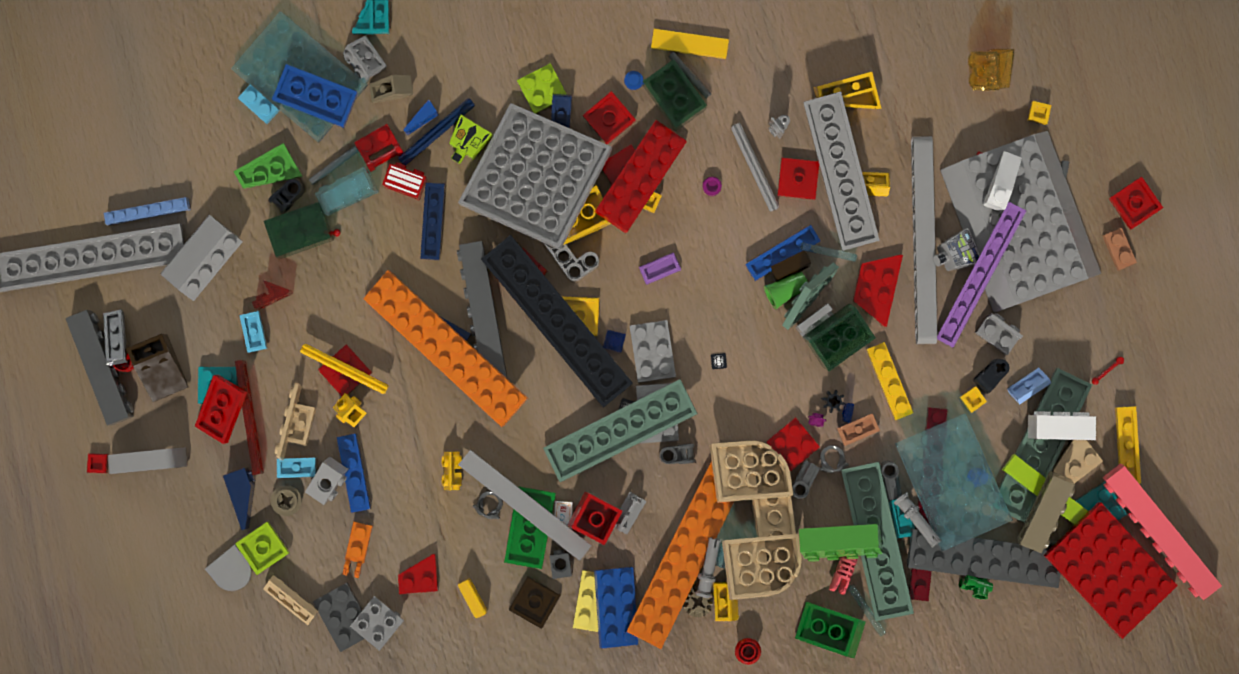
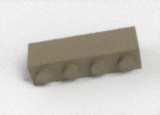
M1049 471L1017 538L1020 545L1041 554L1043 549L1048 547L1050 543L1049 537L1052 531L1055 532L1058 527L1059 516L1064 514L1067 508L1066 502L1075 492V484L1072 479Z

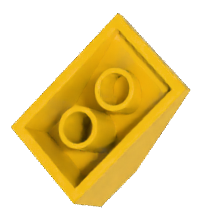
M597 185L592 188L563 245L611 224L594 212L603 199Z

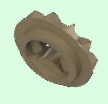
M284 485L278 487L273 492L271 506L277 514L290 516L300 509L302 499L300 492L295 487ZM283 494L286 497H294L292 498V500L289 501L290 506H288L287 504L280 505V503H282V501L284 500Z
M694 586L691 588L683 607L689 615L703 617L711 611L713 597H702L701 602L705 607L700 605L694 607L695 602L691 597L697 599L700 597L695 595L698 586Z

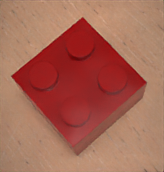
M585 491L567 526L605 545L622 510Z

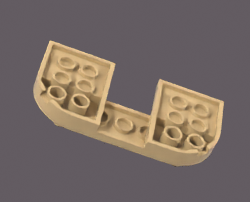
M741 441L711 444L710 452L717 503L752 500L757 535L756 538L722 541L729 600L770 597L779 594L789 588L798 576L802 561L799 534H796L791 500L793 489L789 467L781 454H778L770 445L763 442Z

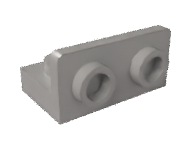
M366 36L348 44L343 52L346 62L351 64L356 76L363 83L368 82L370 77L380 73L387 67Z
M829 304L823 306L795 327L806 342L837 320L831 312L833 309Z
M988 314L975 334L1003 354L1008 355L1023 335L1019 333L1020 329L1012 324L1010 326L1004 322L1005 319L999 314Z

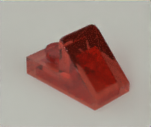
M263 280L269 294L263 293L256 296V300L252 304L256 310H260L292 295L293 292Z

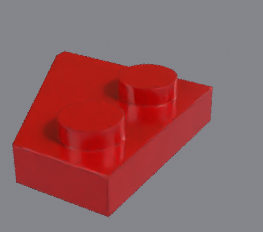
M436 554L430 555L398 575L399 594L438 591Z

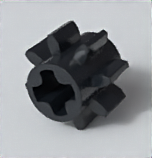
M834 390L833 394L826 391L828 396L821 398L825 401L823 408H830L829 413H832L834 408L840 412L839 406L846 404L841 400L844 395H837V390ZM835 396V400L838 401V404H834L832 407V403L829 402V399Z

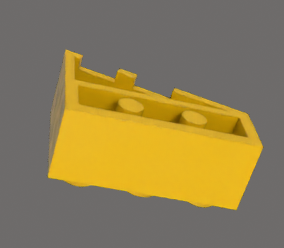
M872 72L813 87L816 98L841 92L845 107L882 109Z

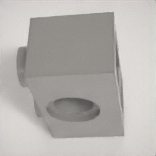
M329 456L321 464L305 493L323 505L329 500L332 502L338 494V491H336L337 487H341L346 481L347 476L345 474L349 469ZM325 479H328L331 482V485H329Z

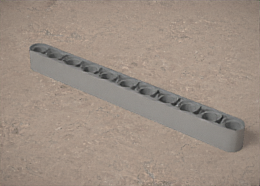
M918 136L911 139L916 344H936V264L933 260L935 256L932 136Z

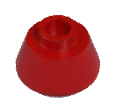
M744 638L737 643L735 656L743 664H754L761 656V647L756 640Z

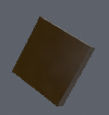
M527 576L509 611L542 629L561 594Z

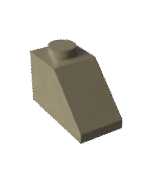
M391 75L369 84L372 103L402 99L413 94L410 75Z

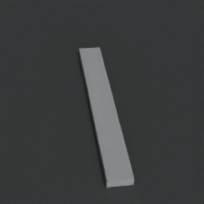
M472 450L459 463L461 468L579 561L592 546Z

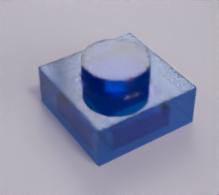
M607 329L603 345L604 349L621 353L626 334Z

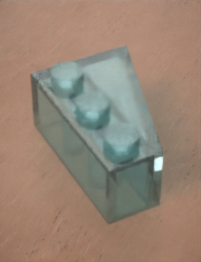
M362 167L348 176L337 179L331 185L320 187L315 195L324 214L329 216L377 194L379 191L370 171Z

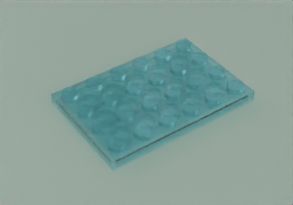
M280 11L231 69L319 143L334 124L272 100L285 65H290L358 92L356 99L368 85Z
M966 413L895 443L931 528L942 540L938 543L941 551L1013 521Z

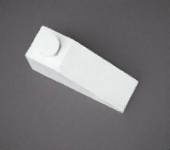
M1003 151L984 200V206L999 212L1006 209L1022 160L1021 157Z

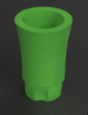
M800 271L777 282L765 285L764 291L771 305L777 310L785 302L801 294L799 290L807 279Z

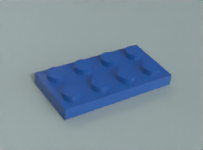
M286 64L272 100L345 128L358 92Z
M633 567L594 570L599 648L639 645L638 637L626 632L636 613Z

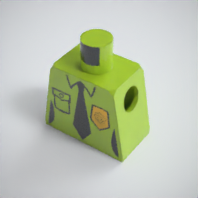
M461 115L449 143L450 146L456 149L451 159L458 164H461L465 156L475 159L491 141L492 133Z

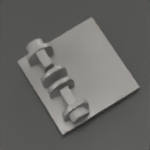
M374 596L350 627L380 651L404 620L399 613L393 612Z

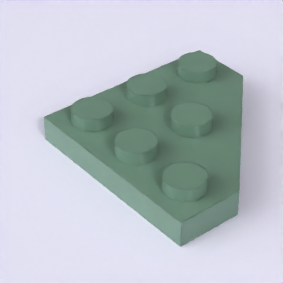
M835 263L828 267L824 266L818 275L815 274L810 279L809 283L806 281L799 290L801 294L796 296L792 302L794 306L784 315L786 319L782 326L789 330L800 320L806 309L813 304L819 293L833 279L839 266Z

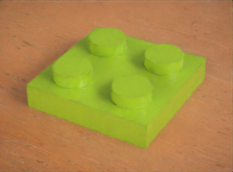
M551 63L517 80L529 106L535 114L552 106L553 94L567 95Z
M269 521L235 543L256 575H259L290 553Z

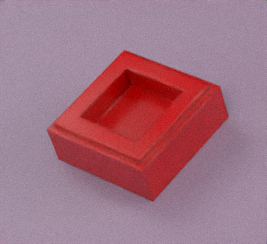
M88 453L87 473L107 474L109 454Z

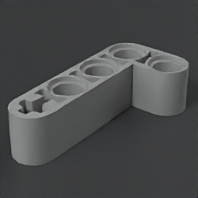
M544 243L571 281L581 280L599 265V258L594 252H587L576 259L566 244L559 250ZM561 252L569 254L567 261L562 262L559 260ZM587 257H594L596 263L593 266L586 265L585 260ZM573 267L580 269L578 277L570 275V270Z
M186 447L108 455L109 474L187 467Z

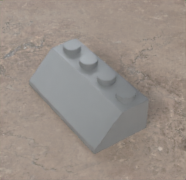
M209 214L160 274L180 292L194 301L243 241Z

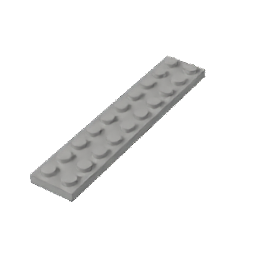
M182 224L0 253V293L166 266L185 244Z

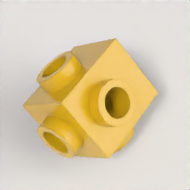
M344 394L332 407L337 412L336 417L342 423L347 422L353 427L367 414L360 406L362 402L355 396L351 398L347 394Z

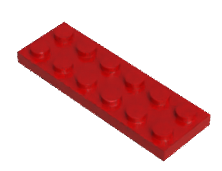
M655 120L594 212L626 234L687 141L658 120Z

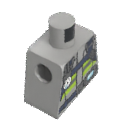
M966 228L954 234L938 245L937 250L939 254L935 255L933 260L936 266L944 264L947 271L975 265L980 254L969 229Z

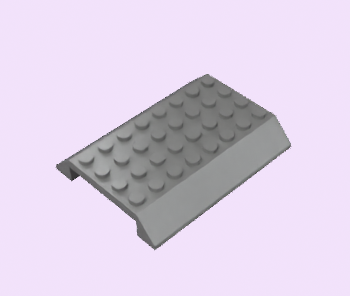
M1048 131L1025 137L940 170L962 230L969 229L981 255L1004 210L999 212L983 205L1002 153L1005 151L1022 158L1008 202L1027 210L985 288L993 313L1102 274Z

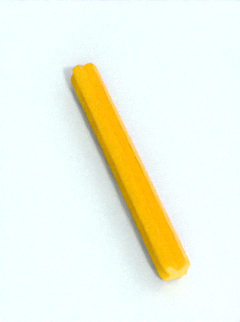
M303 344L300 349L302 354L382 394H385L388 390V384L308 344Z

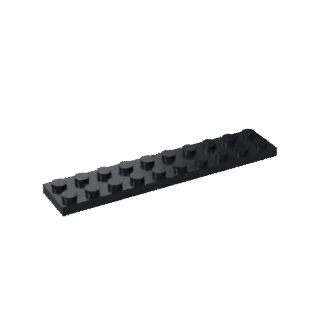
M511 235L481 259L603 408L633 384Z

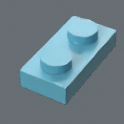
M251 84L238 97L241 102L266 124L280 111Z
M260 311L240 315L247 353L268 349Z
M316 457L277 459V478L314 477L317 473Z

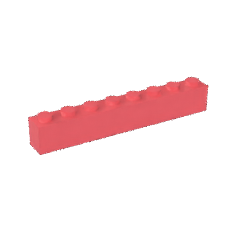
M1120 463L1102 477L1106 482L1103 484L1110 493L1114 492L1118 497L1115 499L1122 508L1126 507L1130 513L1127 515L1134 523L1138 522L1142 526L1140 531L1146 538L1151 537L1154 541L1153 547L1159 553L1163 552L1166 558L1164 560L1171 568L1175 567L1178 570L1176 575L1183 583L1187 581L1191 586L1188 590L1195 598L1199 596L1202 600H1205L1222 587L1124 465Z

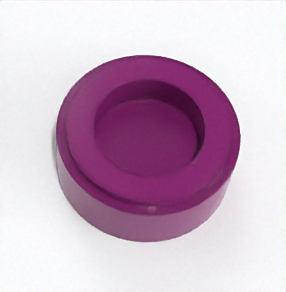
M716 177L706 178L702 185L704 193L708 196H716L722 188L721 181Z

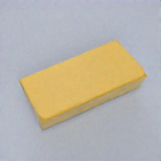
M862 172L868 196L889 195V173Z
M469 578L459 583L458 587L473 616L478 618L487 614L488 610L472 580Z
M713 582L715 621L738 620V599L729 600L727 582Z

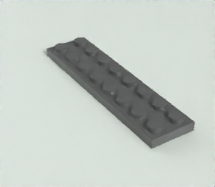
M911 529L907 568L1059 588L1060 573L1043 556L1050 549L1048 547L1044 548L1041 554L1019 543L935 532L942 541L932 548L918 529Z

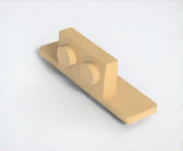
M295 383L294 387H291L289 398H291L290 405H287L285 408L284 416L286 420L285 424H282L280 428L281 440L275 447V454H277L276 457L279 460H284L288 442L305 446L308 443L316 408L298 404L302 386L299 383Z

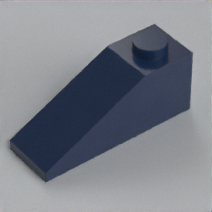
M249 467L223 475L241 530L248 529L250 526L255 488L254 481H256L255 475L252 470H249Z

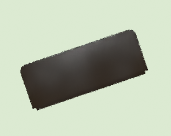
M801 251L772 265L771 270L775 281L777 282L791 274L794 275L809 268L811 261L806 251Z

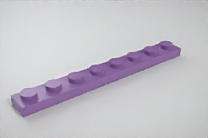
M1008 202L1006 209L1002 213L944 322L937 340L952 348L955 346L1027 210Z

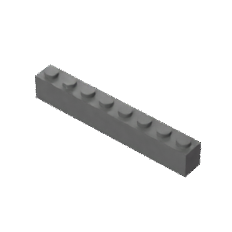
M482 241L459 245L460 250H457L458 261H462L463 269H460L462 280L466 281L467 286L463 289L465 299H469L470 306L467 307L468 317H472L473 325H470L472 337L476 336L477 344H474V348L508 379L488 267L481 260L485 256L484 244Z

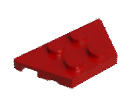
M901 254L862 263L859 270L853 302L876 319L883 327H887L903 258Z

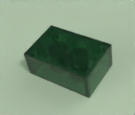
M674 59L646 78L642 83V86L675 132L707 109V104Z
M319 202L264 221L273 251L278 259L334 241L323 207Z
M847 304L802 336L822 367L827 371H831L876 338L857 308L851 304Z

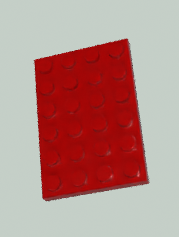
M1098 502L1043 555L1121 639L1132 631L1178 586L1101 502Z

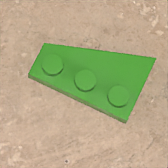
M284 143L233 171L244 189L303 177Z

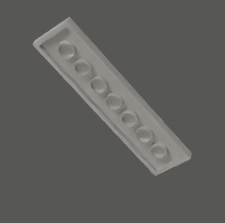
M841 92L804 101L803 105L842 251L880 241Z

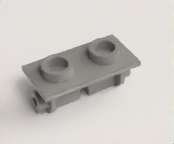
M781 115L776 120L773 117L768 123L770 127L768 129L774 137L777 136L781 139L790 123L789 116Z
M629 492L620 508L622 513L615 528L628 534L646 501Z

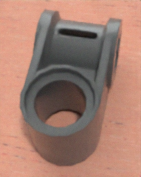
M695 444L664 447L659 452V459L664 464L696 463L693 452ZM666 450H670L673 453V458L670 461L663 459V453Z

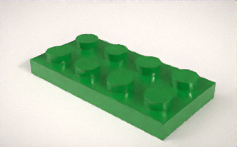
M518 486L550 513L553 512L556 493ZM515 509L513 510L504 563L542 569L548 536Z

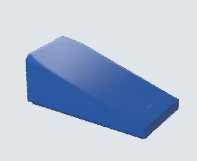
M430 100L423 105L403 129L407 135L439 115Z

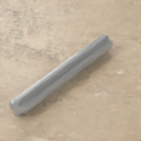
M741 124L733 125L731 130L769 211L778 209L779 204Z

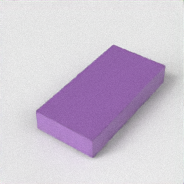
M673 252L640 266L639 270L645 284L648 285L681 271V268Z

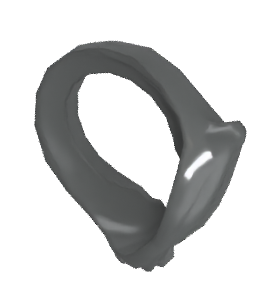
M830 445L822 450L820 454L822 465L820 471L827 473L839 472L849 466L840 447ZM829 449H835L839 452L840 459L837 469H833L825 461L824 455Z
M486 491L482 493L477 504L473 505V508H475L479 515L487 519L499 520L498 514L502 509L503 501L492 491ZM487 495H494L498 499V506L486 515L484 514L483 500Z

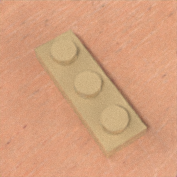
M274 575L263 589L307 625L311 623L318 613L312 604L306 602L297 592L291 590L282 580Z

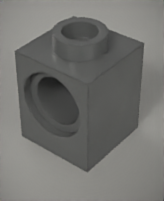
M565 549L554 550L553 554L549 556L552 579L571 577L572 569L569 552H565ZM559 558L566 561V566L562 569L557 568L555 565V561Z

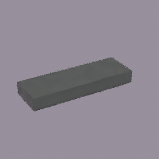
M123 310L103 313L106 364L112 366L126 363L127 350Z

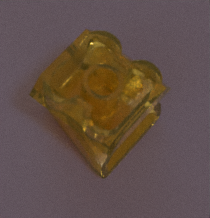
M1014 49L971 51L968 57V65L972 71L969 76V84L972 90L993 91L1009 88L1015 54Z

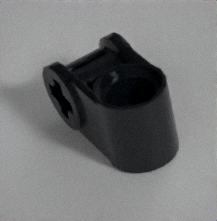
M290 179L273 193L268 201L273 203L280 210V214L283 215L303 196L305 186L298 180ZM293 184H297L299 187L296 193L291 192Z
M994 359L975 376L973 382L988 394L1009 372L1010 366L1006 360ZM996 364H1002V371H996Z

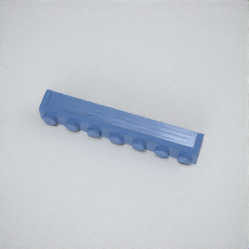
M184 197L105 212L104 218L105 224L110 226L189 211L191 209L189 198Z

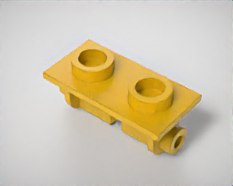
M460 451L444 452V456H442L441 463L442 467H444V475H442L441 482L444 490H460V486H462V473H455V469H462L459 466V463L462 461Z

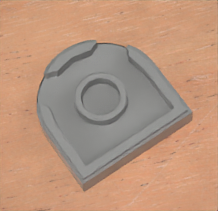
M236 544L205 568L216 584L227 591H236L246 586L252 574L251 566Z

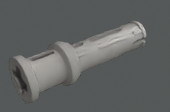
M903 494L894 504L900 507L904 512V517L913 522L933 548L942 540L919 513L918 505H914L908 497L909 494Z
M716 538L708 539L703 571L698 576L700 581L698 590L695 591V595L700 597L712 598L711 589L713 582L716 580L713 575L721 542L720 539Z

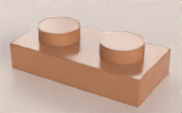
M1122 228L1103 235L1117 271L1137 263Z
M873 413L836 428L844 446L880 431Z

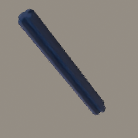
M467 98L399 156L398 160L406 166L453 126L461 115L464 116L474 108L475 104L473 101Z

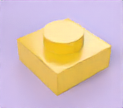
M1032 101L1027 121L1044 125L1048 124L1052 105Z
M654 192L643 209L655 213L662 195Z
M976 386L959 397L970 413L987 402Z

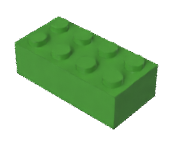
M878 524L799 529L800 553L808 561H819V558L838 560L839 557L847 556V559H858V556L866 555V558H876L878 554H882L881 530Z

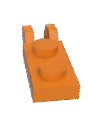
M353 522L345 556L346 561L343 575H348L351 561L358 562L354 577H360L362 565L366 559L373 528L372 525Z

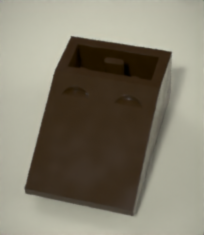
M159 334L126 348L132 365L152 402L189 388L167 334Z

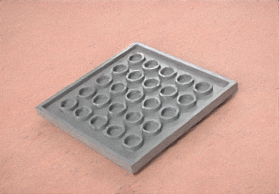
M510 103L458 203L465 208L561 250L612 151V147Z

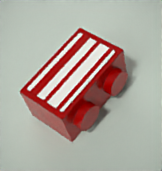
M397 162L395 165L390 164L382 183L383 187L420 200L425 183L428 180L424 176L425 173L414 169L412 172L406 169L407 166Z

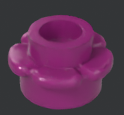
M812 413V416H808V424L817 427H823L824 422L827 420L823 418V414Z

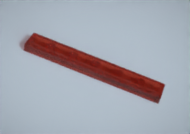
M245 360L235 361L239 388L247 392L242 410L253 475L263 474L264 470L247 363Z

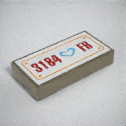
M554 501L553 515L566 525L573 515L574 501Z

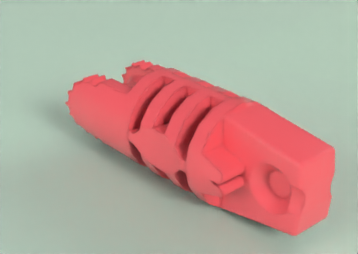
M847 556L840 557L829 590L835 591L840 583L838 592L841 595H845L858 559H847Z

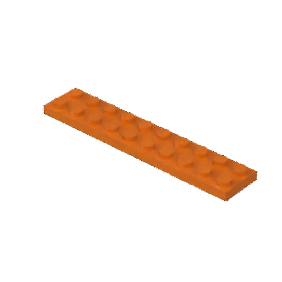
M390 270L385 272L363 298L501 427L506 425L528 399L525 394Z
M712 460L626 631L659 649H662L704 564L708 539L717 538L734 501L717 503Z

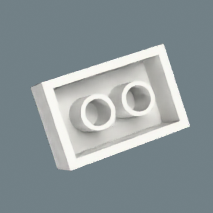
M1034 411V415H1028V438L1096 440V417L1090 416L1088 412H1073V416H1070V412H1053V416H1051V412Z

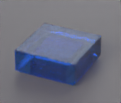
M846 403L844 405L842 422L851 423L854 409L853 403Z

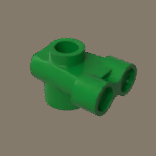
M970 575L961 578L958 585L960 589L972 590V597L982 600L988 599V593L993 590V583L988 582L987 578Z

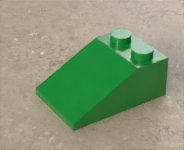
M806 602L795 639L855 659L866 621Z

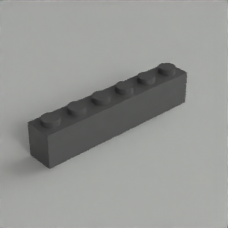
M85 310L65 318L107 426H112L132 418L134 409L131 402L126 399V388L120 383L118 378L120 373L113 365L108 366L106 364L104 332L98 327L99 319L96 313H93L91 310Z

